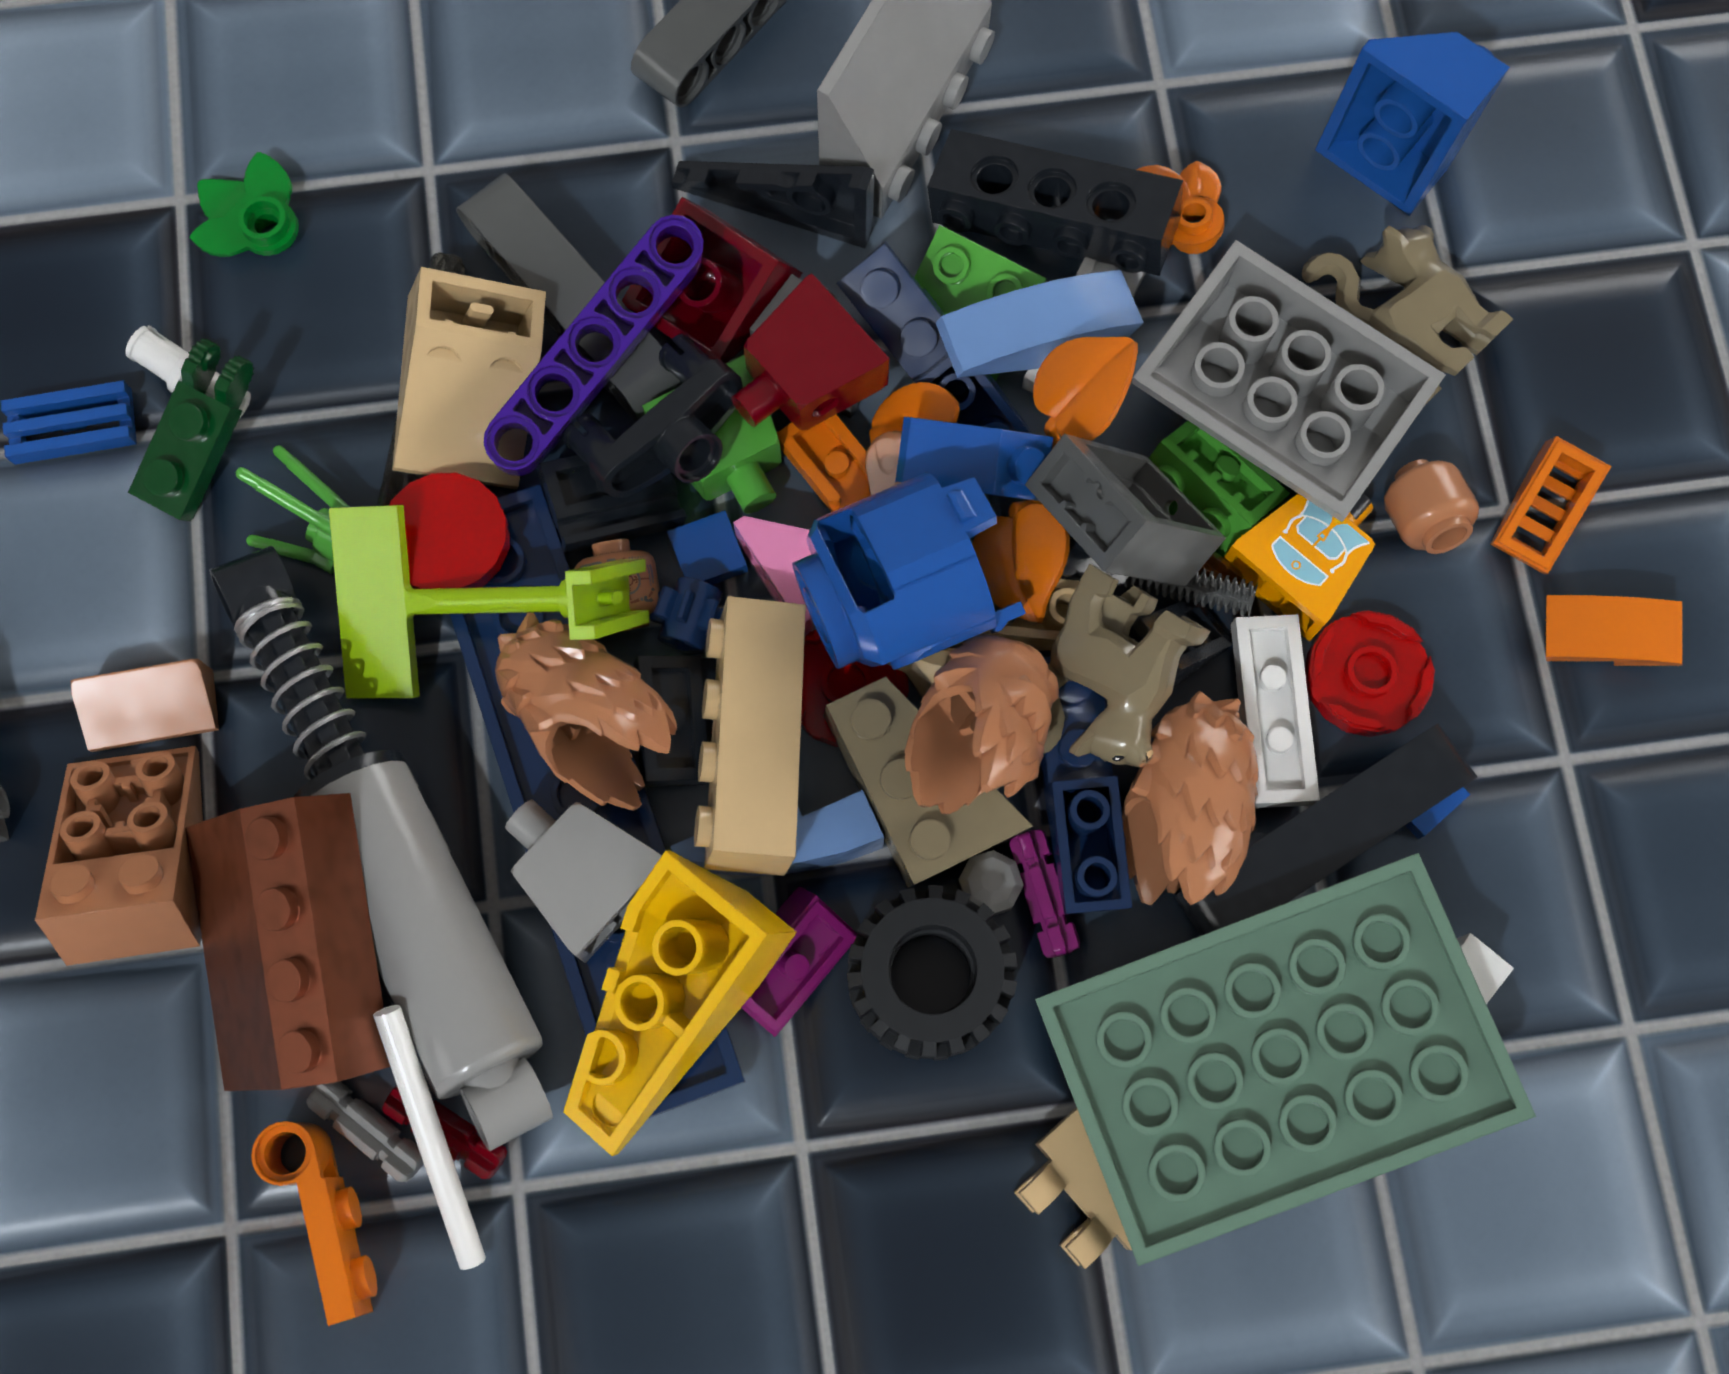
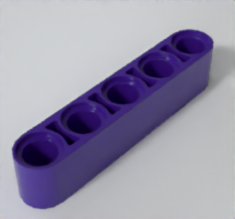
M668 215L661 217L652 224L491 420L484 433V447L488 457L501 471L509 475L522 476L532 473L538 468L539 463H542L563 438L566 427L570 423L574 425L577 421L576 418L583 414L695 277L701 266L704 241L700 229L693 221L680 215ZM678 237L689 244L692 254L685 262L673 264L666 262L660 257L657 247L666 238ZM641 285L652 294L653 301L642 312H628L617 302L620 291L626 286ZM593 332L606 335L613 343V350L610 355L599 362L587 361L577 352L580 340ZM556 380L568 384L573 390V398L566 408L559 411H548L540 406L538 403V393L547 382ZM512 429H523L530 433L533 439L532 449L529 454L517 461H510L501 457L498 446L502 435Z

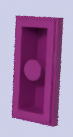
M802 887L794 890L775 913L797 933L760 986L741 1007L743 1011L774 1037L778 1035L847 952L857 936V933L817 895Z

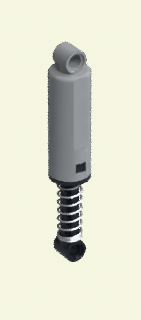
M269 546L209 569L220 601L234 626V631L237 633L236 636L244 647L254 649L250 655V664L255 669L265 671L261 677L260 685L264 690L276 693L272 699L271 708L277 713L286 715L282 730L287 735L297 737L293 753L297 757L308 759L304 775L310 781L294 797L351 793L379 981L391 1006H401L421 1068L435 1097L444 1100L461 1094L471 1120L488 1151L553 1119L546 1094L534 1070L527 1061L528 1058L542 1047L540 1032L450 854L451 850L432 812L428 809L404 756L399 750L391 749L365 754L360 743L363 742L367 734L362 731L354 732L349 721L352 720L356 712L352 709L342 708L339 699L345 690L342 687H332L328 680L334 668L331 665H321L317 656L320 654L323 646L320 643H310L307 634L312 624L308 621H299L303 616L304 607L300 600L296 598L292 583L278 553L273 546ZM256 655L258 656L262 666L259 665L256 661ZM267 677H268V679H269V681H270L272 687H270V686L268 685V683H267ZM278 699H279V701H280V703H281L283 709H281V708L277 705ZM289 722L294 731H291L288 727ZM300 744H301V747H302L304 753H302V752L299 750ZM311 767H312V769H313V771H314V773H315L316 776H313V775L311 774V772H310V768H311Z

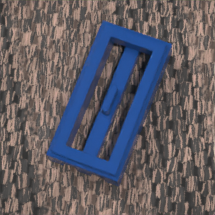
M124 380L1 400V411L7 416V422L2 423L3 434L9 439V445H4L5 457L14 465L137 444L132 389ZM119 421L120 424L119 427L26 442V436L59 430L70 432L85 429L89 425Z

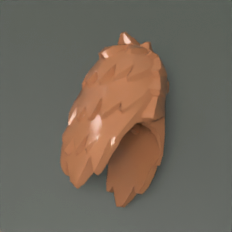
M528 612L516 633L500 634L497 638L500 654L497 658L495 674L502 695V705L509 713L521 719L539 755L545 760L556 777L564 783H569L580 793L601 806L609 803L632 811L638 809L642 804L637 791L642 790L645 784L641 773L631 760L633 757L629 749L639 751L641 745L658 753L668 754L671 746V735H675L677 730V723L673 712L658 692L641 679V673L636 668L607 653L603 644L595 639L570 640L569 624H562L558 619L539 623L534 612Z
M976 635L963 641L961 647L952 650L949 653L950 662L936 671L934 683L922 698V705L912 723L905 748L906 771L910 772L913 796L919 806L925 808L938 805L941 814H951L959 810L964 804L969 806L983 792L988 793L1003 786L1004 795L1009 798L1015 795L1027 782L1038 777L1039 766L1044 756V745L1052 719L1050 710L1053 703L1058 699L1059 688L1057 677L1049 670L1048 664L1041 653L1032 646L1000 635Z
M1198 691L1187 704L1177 706L1168 711L1151 730L1153 758L1145 766L1139 768L1122 808L1129 879L1133 878L1142 903L1151 906L1165 888L1168 893L1175 894L1181 887L1183 896L1190 905L1203 900L1212 890H1214L1216 896L1221 895L1235 881L1247 856L1251 832L1254 831L1256 823L1255 797L1258 795L1256 782L1258 781L1259 771L1256 750L1253 745L1255 736L1239 719L1240 714L1238 711L1241 702L1237 698L1213 702L1203 692Z

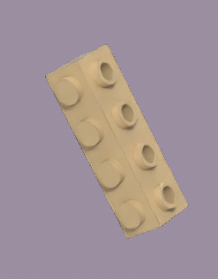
M727 596L720 619L710 618L706 637V657L717 658L715 680L706 679L702 719L713 720L712 742L702 741L698 764V781L709 782L708 806L698 805L694 828V846L705 847L704 869L784 876L796 857L805 604Z

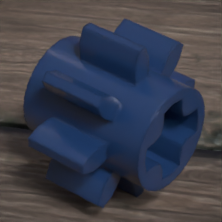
M689 577L678 578L674 589L663 586L661 592L658 591L659 599L655 610L649 615L650 621L662 624L658 640L669 647L683 652L702 654L706 645L710 618L720 619L723 608L719 607L723 595L722 591L707 582Z

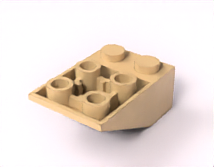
M426 267L420 268L407 300L393 471L425 476L431 473L457 472L479 480L484 485L517 490L520 476L509 475L501 471L488 457L484 447V433L491 420L540 362L546 291ZM512 429L504 433L499 440L498 450L500 456L510 461L523 459L528 432L523 429Z

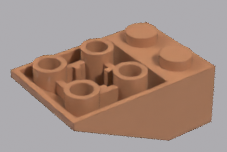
M196 746L67 764L35 917L36 923L66 966L200 946L201 929L186 827L203 821L199 751Z

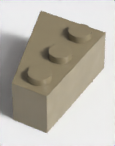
M884 677L827 704L823 716L859 790H863L884 835V841L907 888L1033 827V825L997 789L988 793L983 792L969 806L964 804L959 810L951 814H941L938 805L925 808L919 806L913 796L910 772L906 771L905 748L912 723L919 710Z

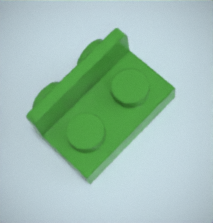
M1189 421L1164 438L1149 457L1156 467L1226 537L1216 550L1222 557H1225L1230 547L1238 538L1277 510L1290 494L1267 472ZM1173 501L1169 506V513L1171 515L1177 512L1178 504L1176 501Z

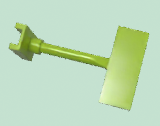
M404 505L329 508L346 698H415L420 696L413 622L414 615L560 612L564 618H568L570 640L598 639L650 623L649 610H630L629 575L646 572L645 559H620L565 571V579L561 581L559 586L413 589L409 576Z

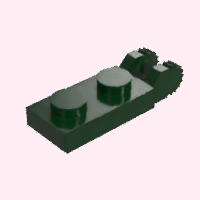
M201 338L199 342L196 341L191 351L188 352L189 356L185 359L181 368L182 381H178L128 491L129 494L182 521H191L195 517L243 410L239 409L249 388L248 384L252 381L251 378L254 375L253 363L239 355H234L232 359H229L228 363H225L222 374L214 385L215 396L206 392L216 372V366L219 364L220 353L222 352L218 344L206 338L205 340Z

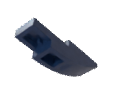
M886 241L837 281L836 284L912 378L913 383L930 382L939 385L951 392L957 399L960 411L956 423L1033 434L990 374L957 378L936 326L937 320L945 315V313L928 291L919 285Z
M1049 656V657H1043V658L1045 659L1046 663L1049 664V663H1050V656ZM1068 681L1059 688V698L1065 715L1061 739L1050 752L1044 754L1041 761L1049 831L1064 914L1131 909L1132 901L1118 777L1113 776L1112 763L1105 762L1100 757L1091 753L1077 757L1069 752L1071 745L1105 710V700L1103 696L1077 682Z

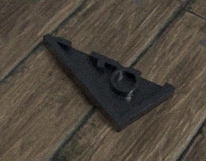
M679 161L671 182L674 189L862 248H866L873 229L874 169L868 167Z

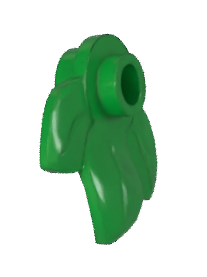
M257 152L247 166L244 182L224 179H202L198 181L197 188L200 206L208 220L199 225L189 238L202 251L218 257H230L248 250L258 255L270 256L285 251L295 241L299 231V223L294 211L289 206L293 189L292 182L282 166L270 156ZM276 224L272 230L262 233L266 226Z

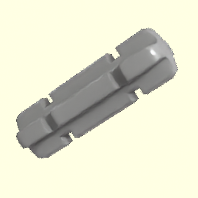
M341 1081L316 1085L306 1101L307 1106L324 1121L332 1119L334 1121L332 1127L372 1161L374 1159L377 1161L379 1159L382 1160L381 1168L396 1181L407 1182L418 1172L424 1163L416 1143L410 1138H399L401 1131L361 1098L352 1099L353 1091Z

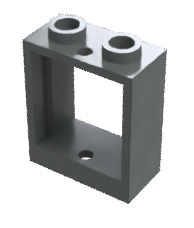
M1064 433L1025 484L1106 573L1186 586L1226 539L1147 456ZM1173 501H1176L1178 504L1177 512L1171 515L1169 513V506Z

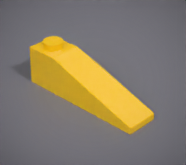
M665 851L626 908L621 924V929L626 931L615 966L607 969L602 985V990L606 991V995L595 1030L587 1034L563 1113L611 1156L618 1155L730 1022L760 986L797 933L746 890L673 851Z

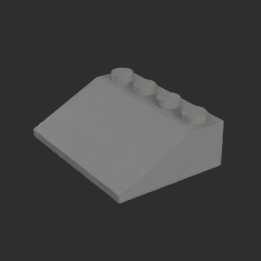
M872 0L817 89L819 165L861 166L874 169V216L882 219L893 200L901 202L904 199L914 178L915 170L912 166L920 153L928 156L934 148L942 128V123L939 120L947 107L955 110L961 102L969 80L966 74L973 62L981 65L986 59L995 37V31L989 29L992 8L991 0Z
M1235 240L1134 375L1131 383L1331 516L1343 522L1446 374Z

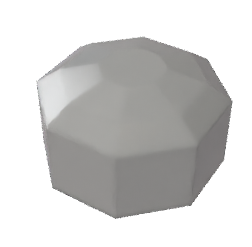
M994 850L970 857L957 882L959 890L971 894L969 898L971 902L979 907L985 903L994 912L993 916L1011 911L1024 886L1016 861Z

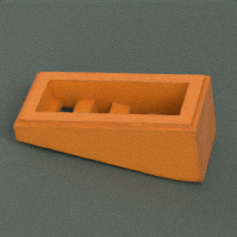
M1558 436L1545 441L1529 468L1490 545L1542 574H1548L1612 466ZM1553 467L1578 480L1575 488L1573 489L1551 477L1549 474ZM1541 487L1567 500L1568 502L1564 509L1538 496L1537 494ZM1531 506L1556 520L1557 523L1554 529L1551 530L1526 516L1525 514ZM1518 526L1546 541L1542 552L1513 537Z

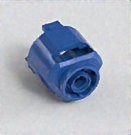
M925 472L814 519L807 535V544L811 555L792 562V566L815 628L837 669L857 661L870 667L881 666L890 662L892 669L896 670L988 630L991 633L999 632L1008 621L1026 614L1021 601L996 611L994 609L987 581L970 539L997 524V516L975 477L942 488L934 476Z

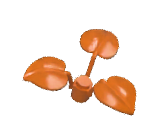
M1081 337L1062 343L1048 354L1036 374L1033 399L1036 408L1050 417L1044 426V432L1046 436L1053 437L1052 449L1064 433L1092 441L1109 427L1116 417L1132 381L1138 354V343L1129 337ZM930 382L912 383L901 387L889 395L876 411L872 419V428L869 431L870 441L872 443L875 438L886 432L902 431L904 417L956 423L960 411L959 403L951 392ZM1022 500L1011 503L1008 510L1009 517L997 516V524L975 535L972 545L982 567L993 603L1003 608L1021 601L1026 614L1019 618L1033 623H1042L1049 599L1064 572L1068 560L1070 536L1040 501Z

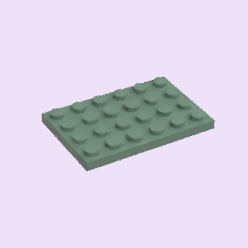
M1419 853L1035 999L1138 1266L1536 1117Z

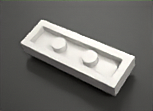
M1299 615L1236 617L1231 623L1238 699L1241 702L1239 708L1240 719L1255 736L1253 745L1256 750L1259 771L1258 781L1256 782L1258 795L1255 797V808L1311 806L1320 800Z

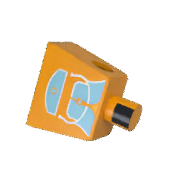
M1363 493L1344 521L1341 522L1300 494H1297L1238 538L1224 558L1242 571V579H1245L1246 586L1250 581H1253L1254 587L1258 583L1255 596L1277 615L1298 614L1301 635L1310 642L1333 616L1375 546L1373 539L1358 527L1372 512V502Z

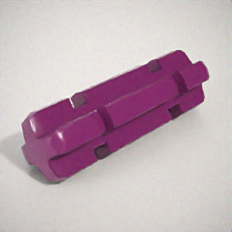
M1043 830L1023 832L1010 839L1009 846L1014 861H1016L1017 865L1022 864L1024 872L1020 873L1024 884L1023 891L1033 923H1040L1043 930L1037 933L1043 955L1046 958H1056L1075 952L1080 948V940L1074 922L1067 923L1065 917L1067 914H1064L1055 863L1049 864L1046 857L1052 855L1047 835Z

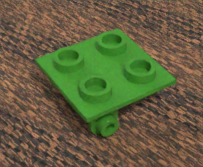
M939 225L914 277L919 285L928 291L945 315L974 303L1047 281V278ZM1000 373L990 374L995 380V382L997 381Z

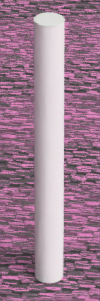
M400 1005L385 1007L373 1014L380 1038L459 1268L461 1270L474 1268L483 1263L486 1256Z

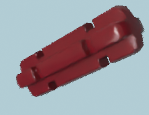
M396 1085L387 1096L382 1110L384 1114L399 1124L407 1126L410 1122ZM433 1101L452 1159L454 1161L463 1159L465 1161L463 1167L481 1179L493 1177L506 1158L508 1152L506 1147L501 1145L488 1151L480 1136L477 1135L478 1132L475 1126L438 1101Z

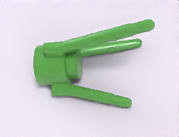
M278 445L274 447L273 454L331 508L350 507L283 446ZM244 467L238 468L235 472L238 479L309 522L305 538L313 543V549L258 535H249L246 538V543L251 547L259 549L273 546L278 555L314 564L324 571L333 574L334 561L329 509L322 508L316 511Z

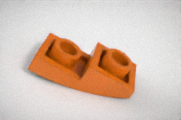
M1547 595L1546 661H1614V666H1682V601L1622 596Z

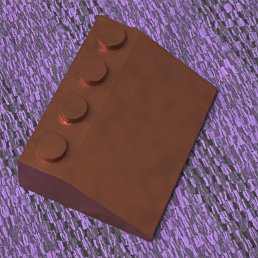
M351 793L291 797L241 808L186 827L224 1091L284 1090L335 1083L390 1067L373 1017L375 1012L384 1007Z

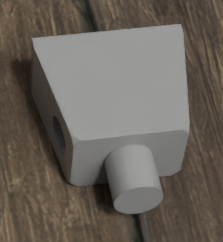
M531 799L520 806L505 825V829L528 850L511 869L512 875L568 950L586 963L621 926L628 904L659 861L661 855L578 802L572 804L556 821L539 804Z

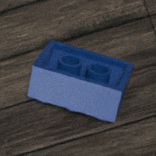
M1459 32L1370 39L1362 47L1315 151L1410 216L1450 167L1510 67L1494 57L1487 48L1473 43Z

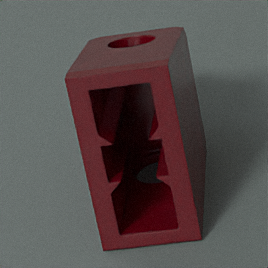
M810 273L747 339L743 346L745 364L753 380L731 396V399L740 415L752 427H756L780 408L798 429L808 430L887 386L890 358L821 282Z

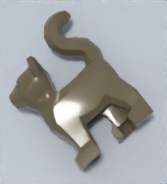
M1389 225L1382 232L1383 243L1379 250L1366 253L1360 260L1366 267L1404 287L1403 291L1375 309L1361 306L1359 303L1361 280L1352 262L1344 256L1323 252L1312 256L1304 264L1302 279L1306 283L1316 281L1327 274L1335 277L1337 281L1335 292L1336 304L1436 369L1456 376L1474 358L1472 354L1478 355L1514 320L1503 310L1488 312L1480 306L1464 276L1440 260L1434 245V233L1432 228L1426 225H1420L1413 229L1402 227L1399 230ZM1443 331L1451 335L1463 347L1451 348L1441 340L1438 334ZM1439 385L1427 403L1442 389Z
M1089 564L1070 598L1064 626L1051 648L1048 668L1057 677L1058 688H1061L1068 681L1077 682L1106 698L1107 708L1071 745L1069 752L1077 757L1091 753L1100 757L1103 761H1108L1115 765L1126 764L1143 767L1153 758V749L1150 742L1152 719L1172 694L1180 656L1187 646L1201 645L1207 639L1210 631L1186 616L1179 617L1166 610L1157 618L1152 629L1140 642L1135 641L1129 637L1132 624L1138 616L1150 615L1155 610L1158 599L1136 586L1131 587L1121 596L1113 594L1119 580L1111 576L1110 573L1104 572L1100 567ZM1059 695L1050 710L1052 719L1044 745V754L1050 752L1062 736L1065 715Z

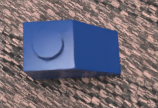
M904 417L895 482H904L928 472L935 477L943 488L975 477L984 494L1039 501L1025 484L1052 450L1053 437Z

